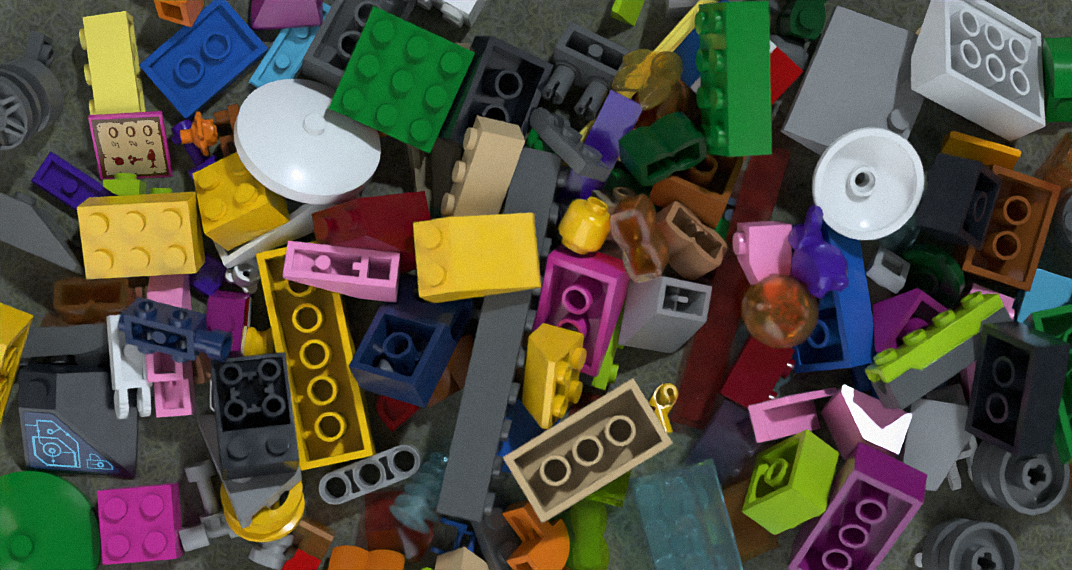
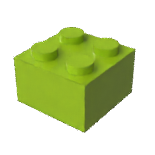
M805 429L758 453L742 512L773 535H777L811 518L822 515V513H825L832 481L836 476L835 468L839 452L808 429Z

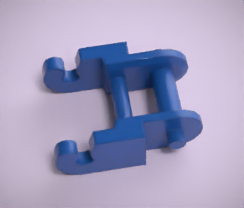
M441 516L440 522L455 526L458 529L454 547L451 551L459 549L464 533L471 535L467 549L474 553L478 540L475 532L467 529L468 524ZM432 546L430 550L440 555L450 552L445 549H439V547Z

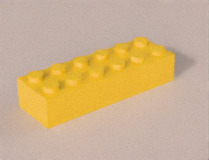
M312 241L308 243L317 244V241ZM287 247L256 253L276 353H286L301 471L377 454L364 389L360 388L349 368L356 351L344 294L284 279L283 271Z

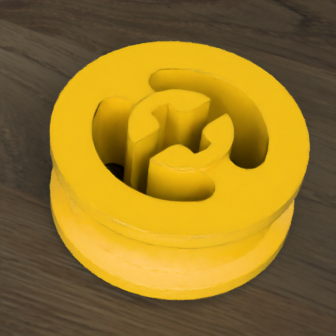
M299 481L293 488L287 490L289 495L283 505L280 506L279 499L270 508L262 507L252 516V523L243 529L222 483L220 496L228 526L235 534L252 542H270L288 535L297 527L304 514L305 500L302 481Z

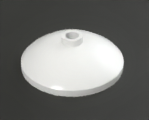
M875 127L856 129L836 139L820 157L812 182L814 203L823 210V220L839 234L857 240L882 238L902 227L915 212L923 193L924 172L921 160L915 149L898 134ZM860 173H864V181L860 184H856V176Z

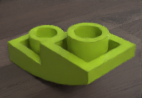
M116 173L114 174V179H103V187L118 196L146 194V183L136 180L137 174ZM150 188V194L172 193V189Z

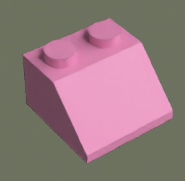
M843 385L829 399L821 411L844 460L848 459L858 442L895 458L900 452L912 418V414L899 409L884 408L880 400L846 385Z

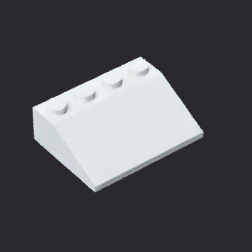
M931 0L911 56V90L1010 142L1045 127L1041 33L985 0Z

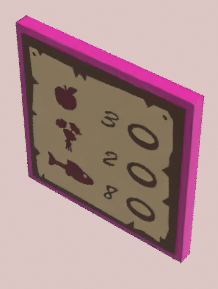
M162 111L88 116L101 180L114 179V174L116 173L137 174V179L173 177Z

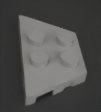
M198 415V426L221 478L215 415ZM298 465L297 472L225 480L222 483L243 529L252 523V516L264 506L270 508L279 500L283 492L290 490L301 481L302 476Z

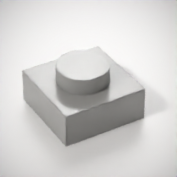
M879 245L871 254L865 275L872 278L879 286L886 287L897 294L905 285L910 263L882 245Z

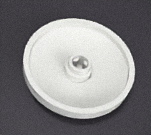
M283 79L257 88L244 100L235 121L234 142L237 153L246 169L260 183L273 192L303 203L331 204L357 195L371 181L381 155V143L376 129L328 109L335 89L310 80Z

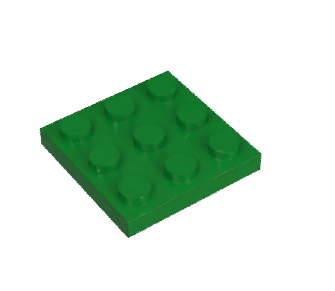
M372 6L328 109L430 154L475 52Z

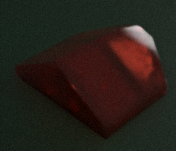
M415 490L365 494V529L368 552L379 549L393 550L405 555V563L420 562L434 537L432 513Z

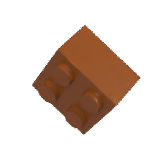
M707 154V157L697 165L686 170L674 171L666 179L654 184L647 202L662 208L667 207L674 201L680 202L695 213L701 224L716 229L746 156L729 157Z

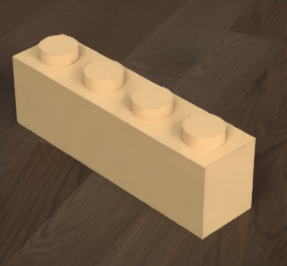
M476 116L473 128L468 127L464 136L463 148L465 151L462 160H457L453 168L452 181L454 183L451 192L445 193L441 204L442 218L497 215L500 213L525 143L519 125Z

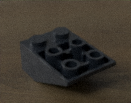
M286 353L227 358L224 362L210 360L222 481L297 472L299 452Z

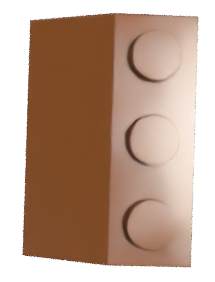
M996 164L986 165L987 168L1003 180L982 249L980 251L955 244L951 256L958 262L966 277L1030 292L1061 186Z

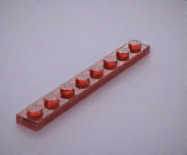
M772 146V154L750 155L724 239L728 250L720 266L715 268L710 285L712 286L707 320L695 334L679 386L678 398L671 413L670 420L706 431L717 395L716 392L723 376L750 287V283L738 261V256L733 250V235L737 233V223L770 221L791 151Z

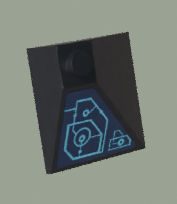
M33 362L19 371L18 409L26 470L136 477L139 411L137 409L138 388L127 389L128 417L118 419L115 413V390H112L111 368Z

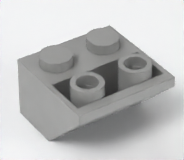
M631 272L618 345L674 354L706 323L712 286L664 276Z

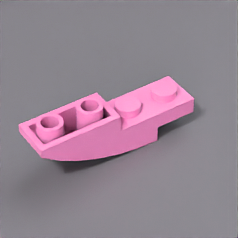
M189 275L149 276L147 299L192 310ZM161 352L146 354L148 382H153L156 417L195 414L196 404L192 360L186 363H178L172 360L169 354Z

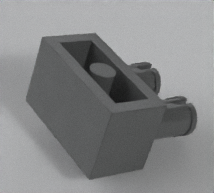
M570 22L555 47L551 64H553L552 76L543 88L542 96L550 101L555 93L556 96L552 103L559 105L563 102L572 84L581 87L585 91L579 102L575 105L574 110L582 117L586 109H588L585 119L594 120L610 90L617 91L627 80L636 53Z

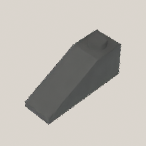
M17 191L14 197L0 193V241L74 272L86 275L82 254L48 211L35 207L37 199Z

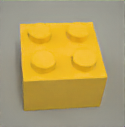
M237 152L192 173L204 234L227 251L290 222L285 197L273 192L260 183L246 169Z

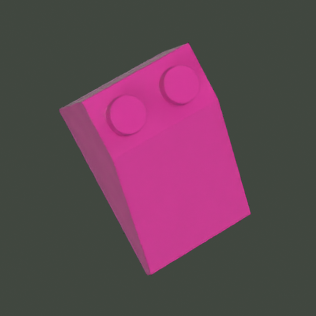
M562 243L548 255L533 332L542 323L584 334L583 348L586 349L587 354L584 366L580 372L597 377L626 297L633 264L597 251L588 252L586 255L578 254Z

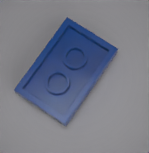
M213 0L200 12L192 27L184 25L140 63L139 66L182 116L188 120L192 119L196 112L201 111L260 60L269 49L226 0Z

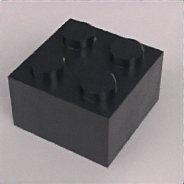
M938 152L935 162L930 165L927 172L928 185L924 198H921L915 210V217L917 219L915 224L940 241L981 251L1003 180L979 161Z

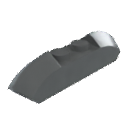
M107 323L30 328L19 366H25L31 362L35 363V358L49 357V364L72 362L71 355H74L78 366L94 367L110 361Z

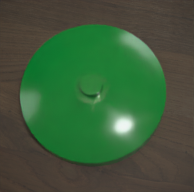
M19 471L0 477V570H98L102 556L99 517L90 500L77 486L63 477L43 471Z

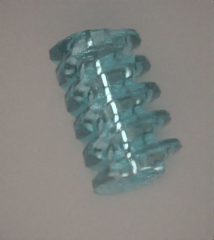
M434 451L431 453L430 461L423 463L421 472L414 474L412 483L404 487V494H400L395 498V506H389L390 512L398 521L408 528L424 534L429 532V527L424 522L425 519L433 523L438 521V516L433 509H437L449 457L442 452Z

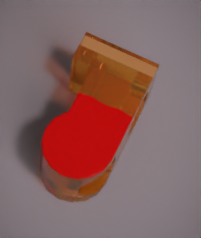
M305 515L296 529V532L303 535L304 538L295 555L286 561L282 570H318L337 533L336 530Z

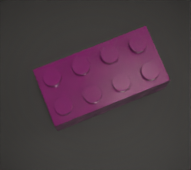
M858 442L832 482L825 513L807 520L795 537L787 569L876 570L924 503L927 474Z

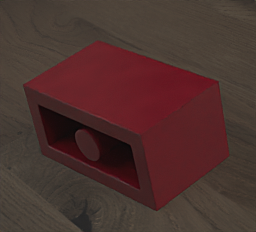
M757 328L752 329L716 393L749 411L748 406L775 400L777 392L773 389L779 378L785 380L795 364V360L791 357L795 350Z

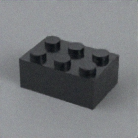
M491 35L475 36L470 51L475 52L474 57L437 137L464 149L463 140L468 127L473 128L477 115L519 125L525 138L530 125V116L537 108L542 90L553 68V64Z
M1018 321L983 324L965 431L1016 457L1051 453L1071 344Z

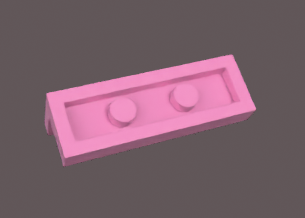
M836 387L791 395L748 406L757 443L795 435L805 429L809 431L821 429L813 400L834 395L837 392Z

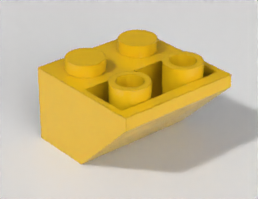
M542 323L528 337L522 404L541 428L549 430L559 418L562 419L565 416L567 409L573 403L576 404L580 399L583 385L579 381V374L584 366L587 352L583 348L584 334Z

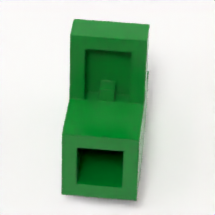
M1072 37L1044 38L1042 66L1043 78L1046 82L1044 95L1045 123L1072 122Z

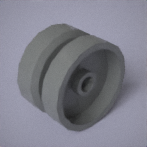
M982 440L974 453L971 466L973 484L981 498L992 506L1029 515L1046 513L1055 507L1066 493L1070 478L1069 464L1061 466L1055 440H1053L1051 453L1016 457Z
M951 517L939 522L929 532L923 545L921 562L923 570H1019L1020 556L1012 536L999 525L970 518Z

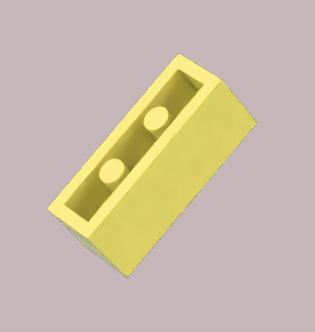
M127 11L83 17L84 28L79 29V37L83 50H87L89 64L84 65V74L87 84L92 85L94 99L89 100L90 115L146 112L133 17Z

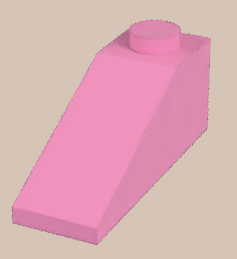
M782 221L737 223V233L733 235L734 253L738 256V261L773 330L784 335H793L792 277L789 276L792 247L788 242V235L792 230V224Z
M288 241L283 278L359 299L396 303L401 271L400 253Z

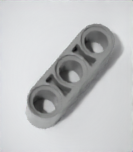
M403 444L326 474L319 483V494L328 504H342L411 477L421 468L422 455L413 445ZM405 450L413 454L415 464L411 470L403 471L396 465V455L400 451ZM366 464H374L379 468L381 476L376 484H369L362 478V469ZM338 477L344 480L346 492L342 497H335L330 494L328 483L331 478Z

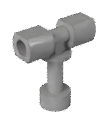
M213 459L200 461L185 467L188 482L197 483L206 512L199 516L201 522L180 529L179 534L185 552L208 546L212 543V539L229 534L231 539L239 537L228 526L224 509L219 507L211 477L217 474Z

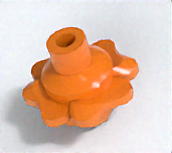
M196 112L191 128L180 130L182 144L194 143L197 148H200L204 156H208L209 147L214 146L218 142L217 127L213 124L214 119H203L201 112Z

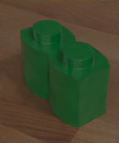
M786 0V5H784L777 18V35L799 39L803 44L815 40L820 35L825 24L826 12L824 4L828 0Z
M674 112L662 116L651 126L631 130L618 140L620 160L642 186L656 184L666 179L674 171L689 169L707 157L706 137L683 112Z

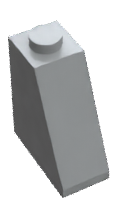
M919 398L903 409V411L912 414V418L900 452L895 459L927 474L925 490L937 491L973 434L965 431L969 406Z

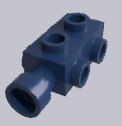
M137 297L127 310L122 311L118 320V330L125 332L127 344L137 346L138 351L143 354L155 352L169 354L172 360L178 363L195 361L201 352L206 353L208 358L224 362L232 348V333L219 329L208 331L206 314L156 302L151 299Z

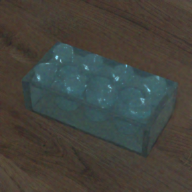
M713 457L655 469L629 479L654 570H744Z

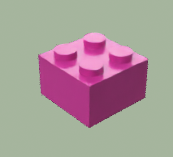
M179 482L107 488L97 491L103 565L177 559L184 555V548L179 534L182 528Z

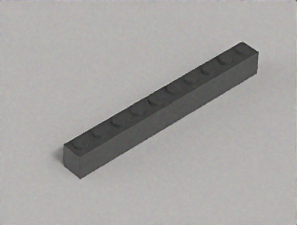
M523 147L510 182L503 214H534L540 268L541 259L547 260L551 251L552 238H547L549 223H557L560 202H555V196L558 187H565L568 167L562 166L563 159L558 154ZM540 274L541 288L484 297L436 510L438 513L478 522L483 521L484 515L491 516L496 494L490 493L493 478H500L504 459L502 456H498L501 441L508 442L512 420L506 419L509 404L516 405L520 384L515 383L514 380L517 368L524 369L526 363L527 347L522 346L525 331L532 333L536 311L530 309L533 295L540 296L544 274Z

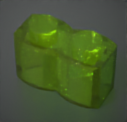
M600 496L585 497L570 507V521L575 534L572 543L573 563L576 570H607L609 549L603 536L607 527L606 508Z

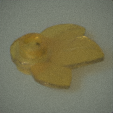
M649 49L631 51L623 56L626 67H623L616 73L612 82V89L619 92L638 91L642 110L650 109L670 95L671 86L676 84L681 78L683 72L682 60L679 55L670 51L655 53Z

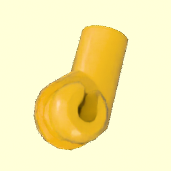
M671 383L658 386L648 402L668 435L673 433L668 414L678 398V389Z

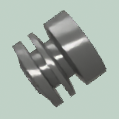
M26 56L15 57L0 65V150L13 149L58 121L63 111L64 96L59 81L52 71L39 60Z

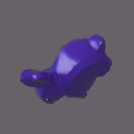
M811 205L806 214L805 223L795 226L788 235V242L794 249L789 276L792 278L796 277L807 285L808 291L813 296L823 298L827 291L833 290L841 293L848 287V263L843 253L837 247L823 240L820 230L823 210L820 206Z

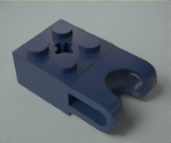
M409 273L402 274L399 278L397 302H387L385 306H380L349 365L360 388L426 408L472 316L475 307L474 298L440 303H424L425 299L419 297L418 276Z

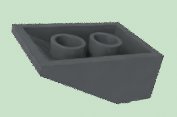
M335 0L303 57V74L336 90L372 6L409 22L418 0Z

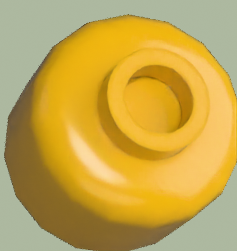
M588 197L587 200H573L558 227L559 233L563 237L562 243L570 250L583 255L600 250L614 224L612 216L607 212V204L595 197Z

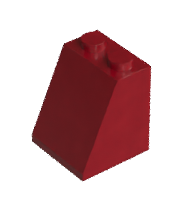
M425 191L356 198L311 214L317 244L400 253V274L417 270L413 223L431 220Z

